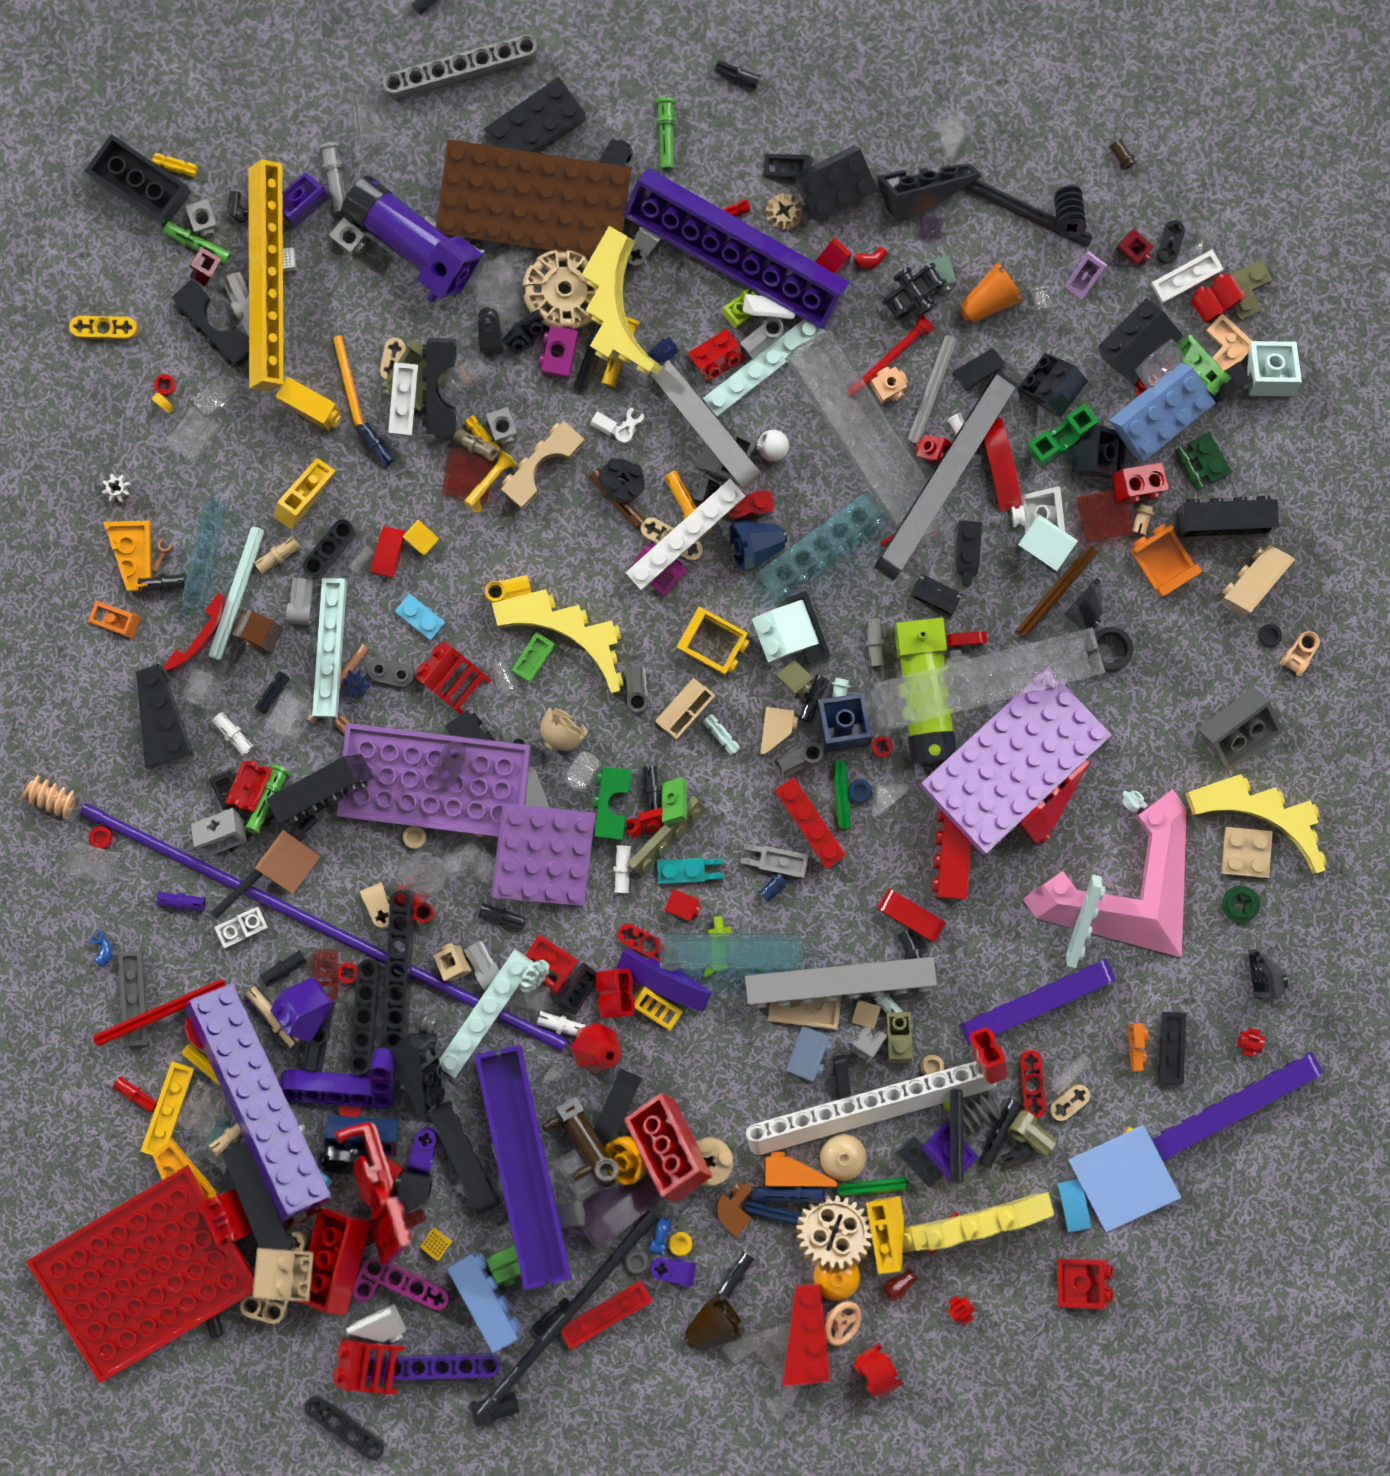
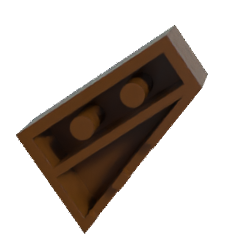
M242 610L230 635L245 641V645L264 655L266 651L272 654L283 628L274 620L254 611Z

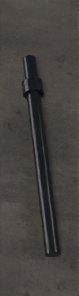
M311 815V818L306 820L300 827L296 826L290 832L291 835L301 842L307 836L306 833L318 822L314 815ZM255 869L211 914L218 919L263 873Z

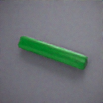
M838 760L833 762L838 828L844 830L851 827L845 761Z
M904 1177L843 1183L837 1185V1195L839 1197L902 1191L906 1190L907 1184Z

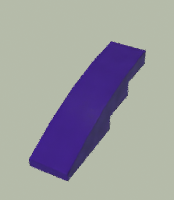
M630 948L623 950L616 969L629 968L632 980L679 1004L700 1012L705 1011L712 994L710 990L676 967L670 970L652 957L646 960Z

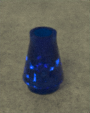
M669 336L666 339L663 337L647 355L659 364L676 357L675 354L680 351Z

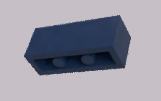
M328 1115L324 1136L325 1147H337L338 1151L357 1149L362 1151V1155H369L363 1135L348 1138L340 1144L334 1136V1131L370 1122L377 1128L385 1156L396 1157L399 1142V1119Z

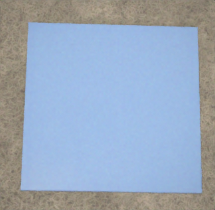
M1144 1125L1069 1159L1106 1232L1181 1198Z

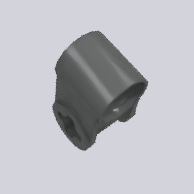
M640 227L634 237L636 242L627 261L628 268L632 271L642 270L651 256L657 251L655 249L656 246L660 245L663 239ZM640 255V260L632 261V256Z

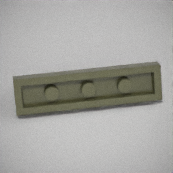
M692 796L687 801V820L668 826L664 825L637 852L628 864L642 877L653 868L654 863L661 856L665 855L678 839L685 835L687 829L694 822L698 821L707 809L699 800Z

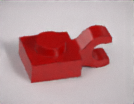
M661 808L639 813V818L625 821L628 829L633 828L626 831L629 838L638 837L644 830L646 834L658 832L665 825L662 822Z

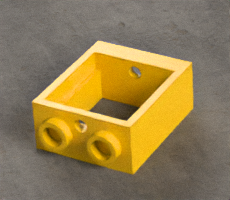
M698 607L676 649L726 676L727 672L732 673L738 663L735 659L738 652L743 653L750 641L746 639L748 636L747 632ZM704 618L739 637L723 667L688 648Z

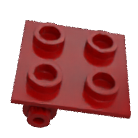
M236 1188L199 1203L217 1248L254 1233Z

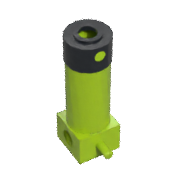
M943 618L898 622L894 626L897 660H900L911 765H940L957 751L944 656L947 651Z

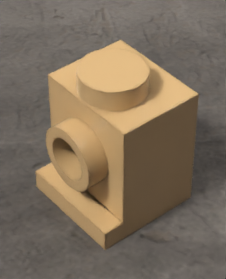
M450 943L441 947V952L433 955L444 981H455L473 972L472 967H469L461 946ZM453 958H454V961H455L456 965H453V964H452V959H453Z

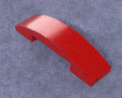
M997 418L984 437L983 444L985 445L998 509L999 512L1011 510V507L1017 509L1019 506H1022L1007 434L1002 418Z
M217 593L205 609V612L212 617L184 654L178 649L174 651L163 666L166 671L172 672L185 666L208 645L218 628L224 610L225 597Z

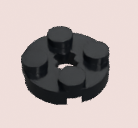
M611 458L599 473L598 481L601 489L604 488L609 493L607 496L618 503L627 504L641 495L645 487L641 466L624 459ZM617 478L624 479L626 483L624 485L621 484V480Z
M327 1146L324 1147V1152L317 1155V1167L319 1169L323 1165L326 1172L351 1174V1169H354L353 1164L358 1157L362 1156V1151L357 1149L338 1151L337 1147Z

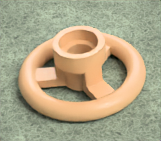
M850 1301L843 1302L828 1312L824 1329L825 1338L829 1344L834 1346L843 1345L856 1334L861 1323V1310L856 1303ZM852 1309L854 1313L847 1316L842 1311ZM853 1323L850 1330L842 1337L844 1330L849 1324ZM831 1328L836 1330L834 1338L831 1334Z

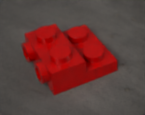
M1059 1258L1058 1307L1108 1308L1109 1303L1113 1302V1289H1109V1279L1113 1278V1266L1109 1265V1259Z

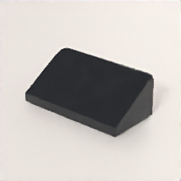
M991 348L954 370L953 373L966 391L995 374L998 370L1003 369L1005 363L996 351Z

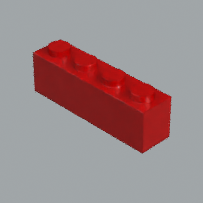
M794 777L774 790L825 869L846 856Z

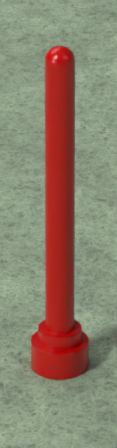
M925 316L916 320L915 329L847 390L846 396L850 399L855 397L877 376L879 371L886 368L918 337L925 334L929 335L935 329L933 324Z

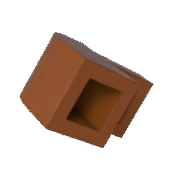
M746 1181L743 1184L738 1182L730 1191V1194L733 1195L731 1198L722 1193L717 1205L720 1222L735 1237L740 1234L752 1219L738 1206L753 1189Z

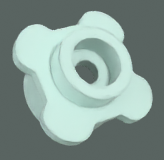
M1133 790L1131 792H1123L1124 799L1122 802L1130 811L1137 812L1141 807L1143 809L1147 807V804L1143 801L1144 797L1139 792Z

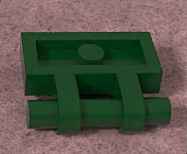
M1210 432L1188 443L1192 452L1186 453L1183 446L1175 450L1179 458L1177 461L1180 466L1183 465L1189 475L1188 480L1190 484L1193 483L1197 491L1205 487L1201 478L1207 476L1209 482L1213 483L1232 472ZM1194 458L1197 459L1202 468L1198 472L1191 462Z

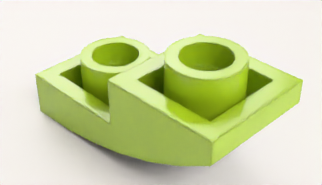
M747 288L739 297L724 306L721 313L736 329L753 316L743 311L745 295H763Z

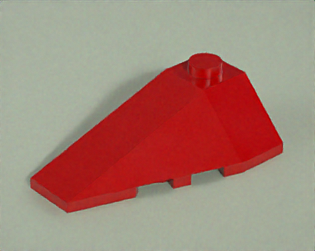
M1087 760L1079 765L1016 825L1034 845L1038 842L1043 844L1052 836L1050 831L1055 827L1089 765Z

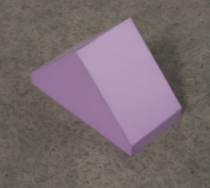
M1088 251L1064 287L1083 300L1101 276L1107 264Z

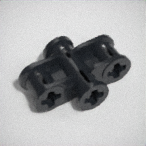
M935 263L928 264L914 276L911 273L912 269L910 267L903 269L894 276L893 280L898 282L901 287L882 301L883 305H887L893 314L894 321L902 319L913 309L917 310L916 314L918 317H922L936 306L934 302H930L928 297L941 289L947 281L941 278L935 269Z

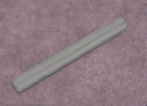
M946 335L907 439L911 444L916 445L923 435L957 341L952 336Z

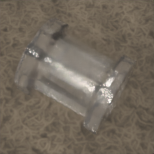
M1048 285L1035 286L1029 289L1034 305L1032 308L1033 313L1053 309V305L1049 302Z

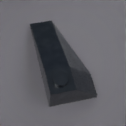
M971 164L943 166L940 172L928 170V168H920V174L907 175L906 170H899L877 176V181L887 210L898 221L907 220L910 217L923 213L981 178V174Z
M1096 578L1064 613L1084 633L1088 629L1093 631L1101 623V620L1098 619L1103 614L1101 580Z
M1257 949L1248 950L1254 997H1276L1286 994L1285 988H1288V977L1286 974H1283V970Z

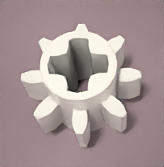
M111 474V479L108 482L103 481L106 489L102 493L104 495L110 494V502L117 498L123 503L125 495L131 496L127 488L131 487L132 484L130 482L123 483L125 481L124 475H121L118 479ZM114 485H119L121 487V490L114 491L112 487Z

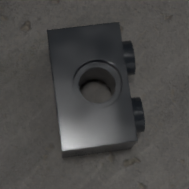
M912 1135L895 1151L929 1188L943 1174L921 1149L922 1144Z

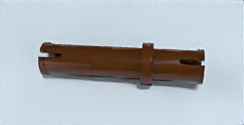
M596 469L588 479L602 492L601 496L603 498L606 497L634 529L639 527L645 518L640 515L631 503L623 504L611 500L607 496L609 493L604 488L601 489L599 485L600 469Z

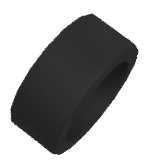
M1114 626L1104 627L1097 631L1090 639L1087 648L1088 657L1092 664L1099 670L1106 672L1117 671L1126 666L1131 660L1134 651L1133 641L1129 634L1121 628ZM1115 636L1122 641L1124 653L1117 662H1104L1097 654L1098 642L1103 637Z

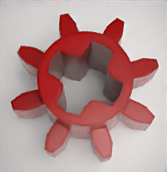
M1248 1027L1247 1032H1240L1237 1048L1242 1049L1241 1054L1254 1057L1255 1053H1262L1265 1037L1260 1036L1261 1030Z
M956 1295L948 1301L951 1307L946 1311L956 1324L962 1321L964 1325H967L974 1319L971 1314L976 1310L966 1296L959 1299Z

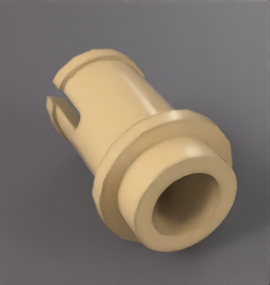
M1140 504L1139 508H1136L1137 515L1131 531L1138 533L1139 526L1142 524L1140 534L1146 535L1150 517L1154 513L1152 512V507Z

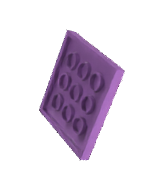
M503 803L491 897L584 906L596 813Z

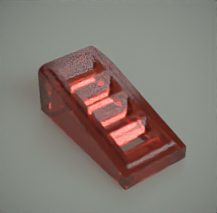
M315 949L313 953L314 978L321 986H332L333 993L326 994L330 999H338L339 978L337 972L339 968V949ZM320 958H332V961H320ZM320 967H332V971H320ZM320 977H332V981H320Z

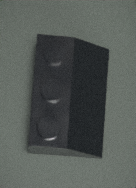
M1146 298L1098 346L1101 358L1132 384L1136 385L1183 338V334L1162 309Z

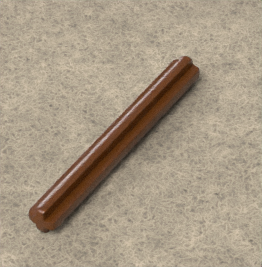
M1088 545L1016 629L1019 636L1026 638L1098 554V551L1093 546Z

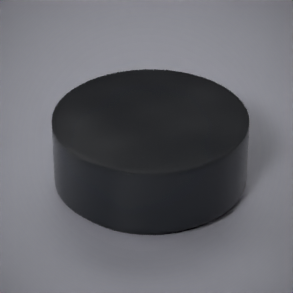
M1266 624L1259 630L1258 639L1263 646L1274 647L1282 640V631L1275 624Z

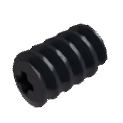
M1076 185L1063 186L1054 195L1057 230L1066 237L1080 236L1087 228L1083 192Z

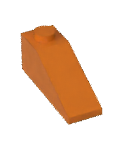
M772 1151L770 1156H765V1186H837L835 1179L790 1156H784V1152Z

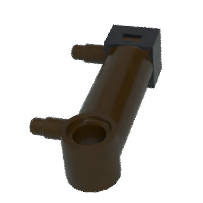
M577 1097L556 1107L555 1117L548 1120L542 1127L544 1131H548L561 1124L563 1129L566 1128L586 1161V1166L572 1174L573 1179L576 1181L593 1173L595 1182L603 1188L613 1186L618 1178V1165L611 1159L584 1115V1109ZM608 1169L612 1172V1175L604 1177L600 1174V1171Z

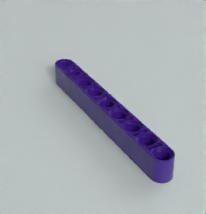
M1308 1052L1305 1054V1057L1299 1060L1295 1059L1286 1064L1285 1068L1278 1071L1275 1070L1265 1075L1264 1079L1258 1082L1254 1081L1243 1087L1244 1090L1230 1094L1223 1098L1224 1101L1206 1107L1200 1114H1193L1182 1120L1181 1124L1169 1127L1162 1131L1161 1135L1155 1138L1151 1137L1162 1161L1322 1075L1324 1072L1313 1052Z

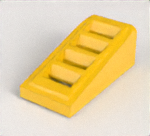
M643 985L639 987L633 997L636 1010L671 1031L683 1013L682 1010ZM648 994L649 996L644 1002L643 1006H640L639 1004L641 1003L645 995ZM653 999L657 1000L656 1004L649 1012L647 1008L649 1007ZM662 1004L665 1005L659 1017L655 1016ZM671 1009L676 1013L669 1024H667L663 1019Z

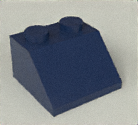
M864 693L818 700L820 730L825 753L871 746L873 736Z

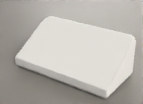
M745 295L743 306L745 313L756 316L794 318L793 312L764 296Z

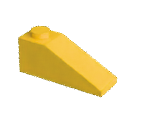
M316 458L277 502L273 517L292 530L305 516L336 470Z
M900 1196L880 1198L867 1202L878 1274L899 1272L902 1269L904 1216Z

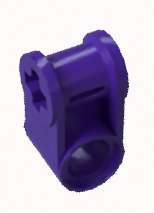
M424 1127L418 1131L406 1169L430 1175L437 1143V1134L434 1129ZM425 1133H428L429 1138L432 1139L427 1145L423 1144V1139L420 1138Z
M659 1257L651 1262L650 1271L657 1280L693 1287L697 1263ZM663 1262L664 1267L668 1268L667 1272L663 1271L662 1275H658V1271L654 1268Z

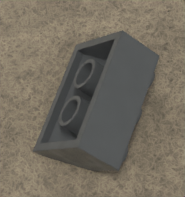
M1254 687L1198 728L1204 742L1227 772L1283 731L1270 701Z

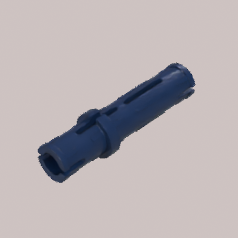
M753 1186L752 1201L796 1202L797 1205H802L803 1203L823 1204L824 1188Z

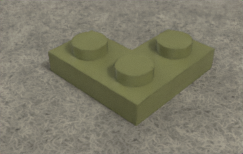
M1263 259L1232 273L1247 296L1244 300L1233 306L1239 321L1262 310L1252 290L1272 281Z

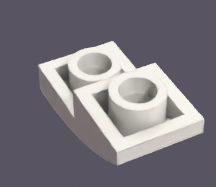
M257 906L229 921L215 926L214 930L223 949L268 927Z

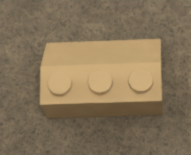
M1271 545L1264 549L1260 547L1252 556L1254 562L1249 567L1245 564L1238 572L1237 576L1240 577L1235 584L1230 582L1222 591L1225 596L1221 601L1240 617H1245L1252 612L1294 562L1295 559L1292 556Z

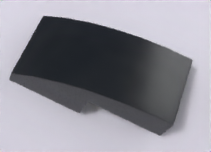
M537 309L520 320L504 336L502 343L514 355H517L533 346V338L547 331L550 327L542 323L544 317L541 311Z
M1240 361L1224 370L1231 379L1219 387L1220 391L1215 396L1210 393L1215 404L1252 382Z

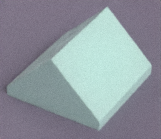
M1038 515L1018 545L1057 571L1077 543V540L1041 515Z

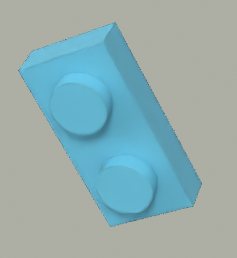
M408 594L395 610L399 616L431 641L446 623L411 594Z

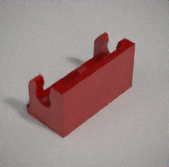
M242 761L225 804L244 813L254 812L272 769L266 766L260 767L256 765L257 762Z

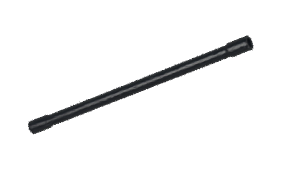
M649 1210L503 1381L478 1406L475 1412L480 1417L486 1420L505 1395L637 1242L655 1225L659 1219Z

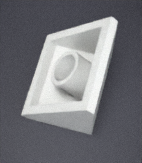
M1060 487L1021 495L1026 525L1024 526L1025 534L1038 515H1041L1065 532Z

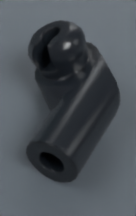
M232 190L229 194L227 211L236 222L245 223L249 219V212L240 205L241 192Z

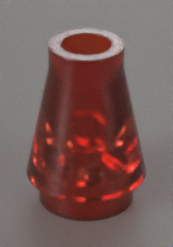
M910 1268L887 1280L883 1289L888 1297L895 1302L897 1299L901 1300L919 1278Z

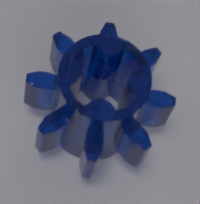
M361 669L354 675L349 670L348 674L350 677L342 679L348 685L343 691L350 689L352 691L351 697L355 696V692H360L364 696L362 689L364 687L370 688V685L365 684V680L369 678V675L360 676ZM352 677L362 679L363 682L360 684L361 688L359 690L356 687H350L349 684L352 683Z

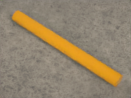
M336 336L333 338L354 425L355 427L361 426L364 423L342 336Z

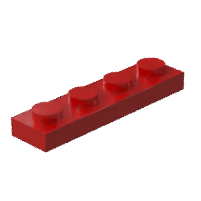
M639 1280L568 1322L560 1333L571 1350L651 1303L653 1300L642 1281Z

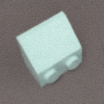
M1250 342L1247 374L1252 382L1248 383L1249 396L1296 395L1302 382L1296 342Z
M803 600L752 618L768 662L782 660L819 644Z

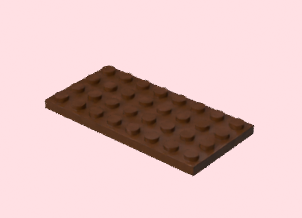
M448 139L436 228L443 234L561 252L568 250L581 255L592 256L609 226L623 233L625 219L623 213L627 205L632 167Z

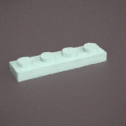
M1093 874L1091 876L1067 949V966L1076 968L1078 960H1082L1084 957L1085 946L1083 945L1085 940L1090 939L1092 931L1090 924L1092 920L1097 918L1098 900L1103 899L1105 893V886H1102L1101 876Z

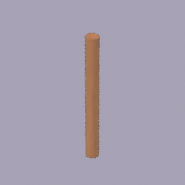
M361 644L342 670L340 689L369 651V648L364 644ZM311 713L308 720L316 724L320 717H314Z

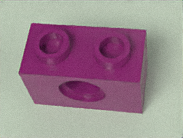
M550 326V331L545 332L543 345L546 346L545 355H540L538 368H542V375L570 380L579 336L578 331ZM555 348H562L564 354L557 358L552 355V351Z

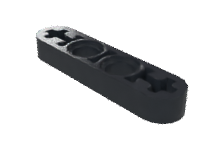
M312 1396L306 1401L305 1412L310 1418L367 1459L376 1460L382 1456L385 1448L384 1443L369 1430L321 1396ZM319 1401L321 1403L319 1407L323 1411H326L327 1407L331 1409L326 1414L324 1421L320 1419L323 1415L320 1411L317 1410L315 1413L311 1411L312 1406L310 1402L315 1403ZM332 1414L339 1415L342 1419L341 1425L338 1427L331 1426L329 1424V1416ZM351 1428L359 1429L361 1432L359 1440L352 1441L349 1439L348 1431ZM365 1435L370 1437L366 1441L370 1445L374 1443L379 1445L377 1447L380 1451L379 1453L374 1452L370 1454V1448L365 1444L362 1448L358 1446L364 1440Z

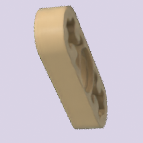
M647 518L641 524L642 535L657 544L660 542L656 539L659 537V534L652 532L650 535L647 534L646 525L655 523V528L660 532L662 527L667 529L663 532L661 540L674 529L655 518ZM696 541L694 545H696L698 554L688 556V550H686L680 557L688 561L698 560L702 556V545L699 541Z

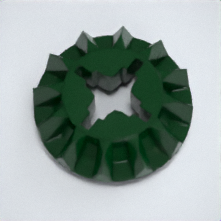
M1234 886L1225 892L1222 900L1223 912L1228 919L1236 923L1249 922L1258 914L1260 908L1259 897L1253 889L1247 886ZM1236 895L1242 901L1250 900V902L1244 905L1245 914H1243L1240 908H1232L1237 903Z

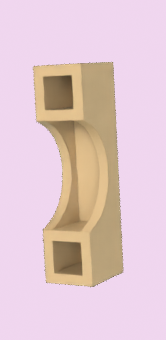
M565 421L561 424H555L549 431L550 436L545 442L541 440L533 449L535 453L529 459L525 457L517 466L519 470L514 475L509 474L502 482V492L522 510L538 495L534 480L535 473L540 464L553 457H563L570 460L585 444V439Z

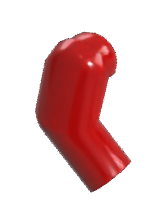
M879 246L872 255L857 253L853 261L861 269H874L888 255V252Z

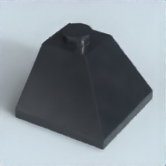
M1094 425L1074 448L1072 472L1083 476L1112 479V474L1122 470L1124 467L1126 445L1116 430L1101 425Z

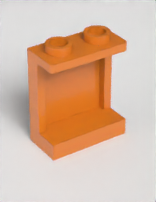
M1165 524L1160 525L1152 530L1153 536L1148 539L1145 536L1133 542L1134 548L1129 550L1158 597L1165 596L1202 572L1198 564L1194 565L1174 533L1173 525L1167 527Z

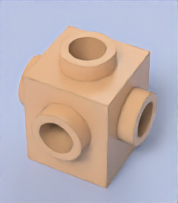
M896 367L882 369L877 373L878 377L871 380L870 385L881 404L889 400L895 402L905 395L903 392L907 389L906 384L908 380L903 371H898Z

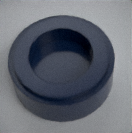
M859 779L851 783L848 794L854 802L864 803L871 797L872 788L867 781Z

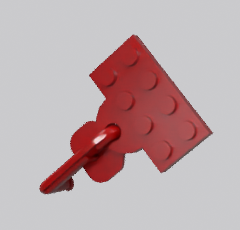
M366 1122L344 1128L340 1131H334V1136L342 1144L348 1138L363 1135L372 1167L369 1168L365 1157L360 1156L354 1162L353 1168L359 1190L371 1208L372 1217L368 1221L371 1222L370 1229L381 1265L383 1266L390 1264L410 1244L411 1233L408 1226L404 1225L402 1219L404 1217V1210L401 1203L397 1202L396 1197L389 1198L393 1181L377 1128L373 1123ZM378 1182L379 1185L373 1186L372 1183Z

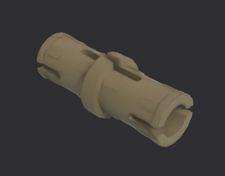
M458 429L455 432L454 442L468 448L469 452L482 455L490 461L497 457L498 448L483 441L482 437L471 435L463 429Z

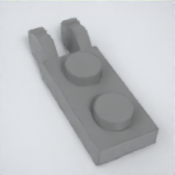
M744 844L743 849L749 852H760L761 858L760 862L750 858H741V864L759 867L758 869L805 878L809 855L768 846L759 847Z

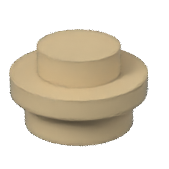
M928 1055L921 1062V1071L924 1075L944 1070V1062L937 1055Z

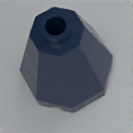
M739 522L729 526L730 545L734 544L737 554H733L740 571L753 568L784 549L785 543L788 541L786 531L781 529L779 525Z

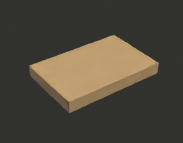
M838 995V1000L824 1001V997H815L814 1002L800 1004V999L791 1000V1005L777 1006V1002H770L767 1021L837 1030L842 995Z

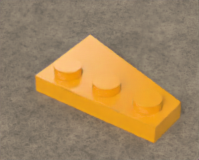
M103 522L127 591H139L138 587L147 586V584H138V578L152 577L151 522Z

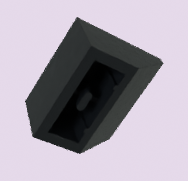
M1044 353L1017 389L1046 411L1062 417L1088 380L1075 365Z
M405 1170L397 1176L394 1189L398 1190L396 1199L403 1207L404 1216L429 1199L434 1175Z

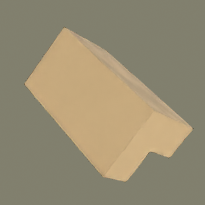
M693 678L655 722L678 741L716 698V695Z

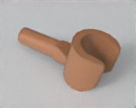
M163 538L158 542L160 551L152 568L156 572L165 555L169 554L173 549L171 542L167 549L161 548L164 543Z

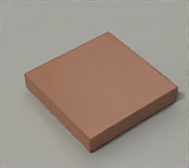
M283 830L255 868L293 894L321 856Z

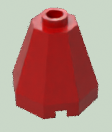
M597 1022L578 1029L575 1042L573 1041L570 1047L577 1066L598 1074L617 1065L622 1048L615 1030Z

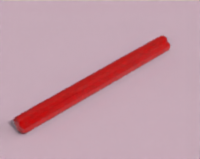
M223 979L201 987L93 1035L94 1043L97 1047L181 1011L186 1008L189 1000L226 985Z

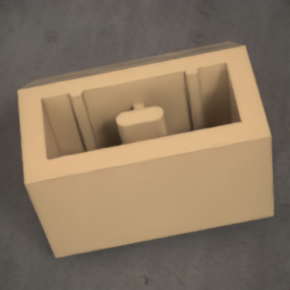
M258 1249L253 1297L309 1301L313 1252Z

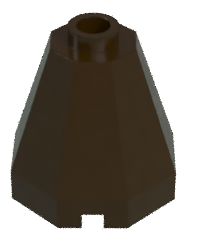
M719 1292L709 1298L685 1330L686 1336L684 1339L692 1349L695 1348L700 1351L733 1342L745 1333L744 1326L740 1328L738 1325L742 1322L741 1318L726 1298L719 1299L721 1296Z

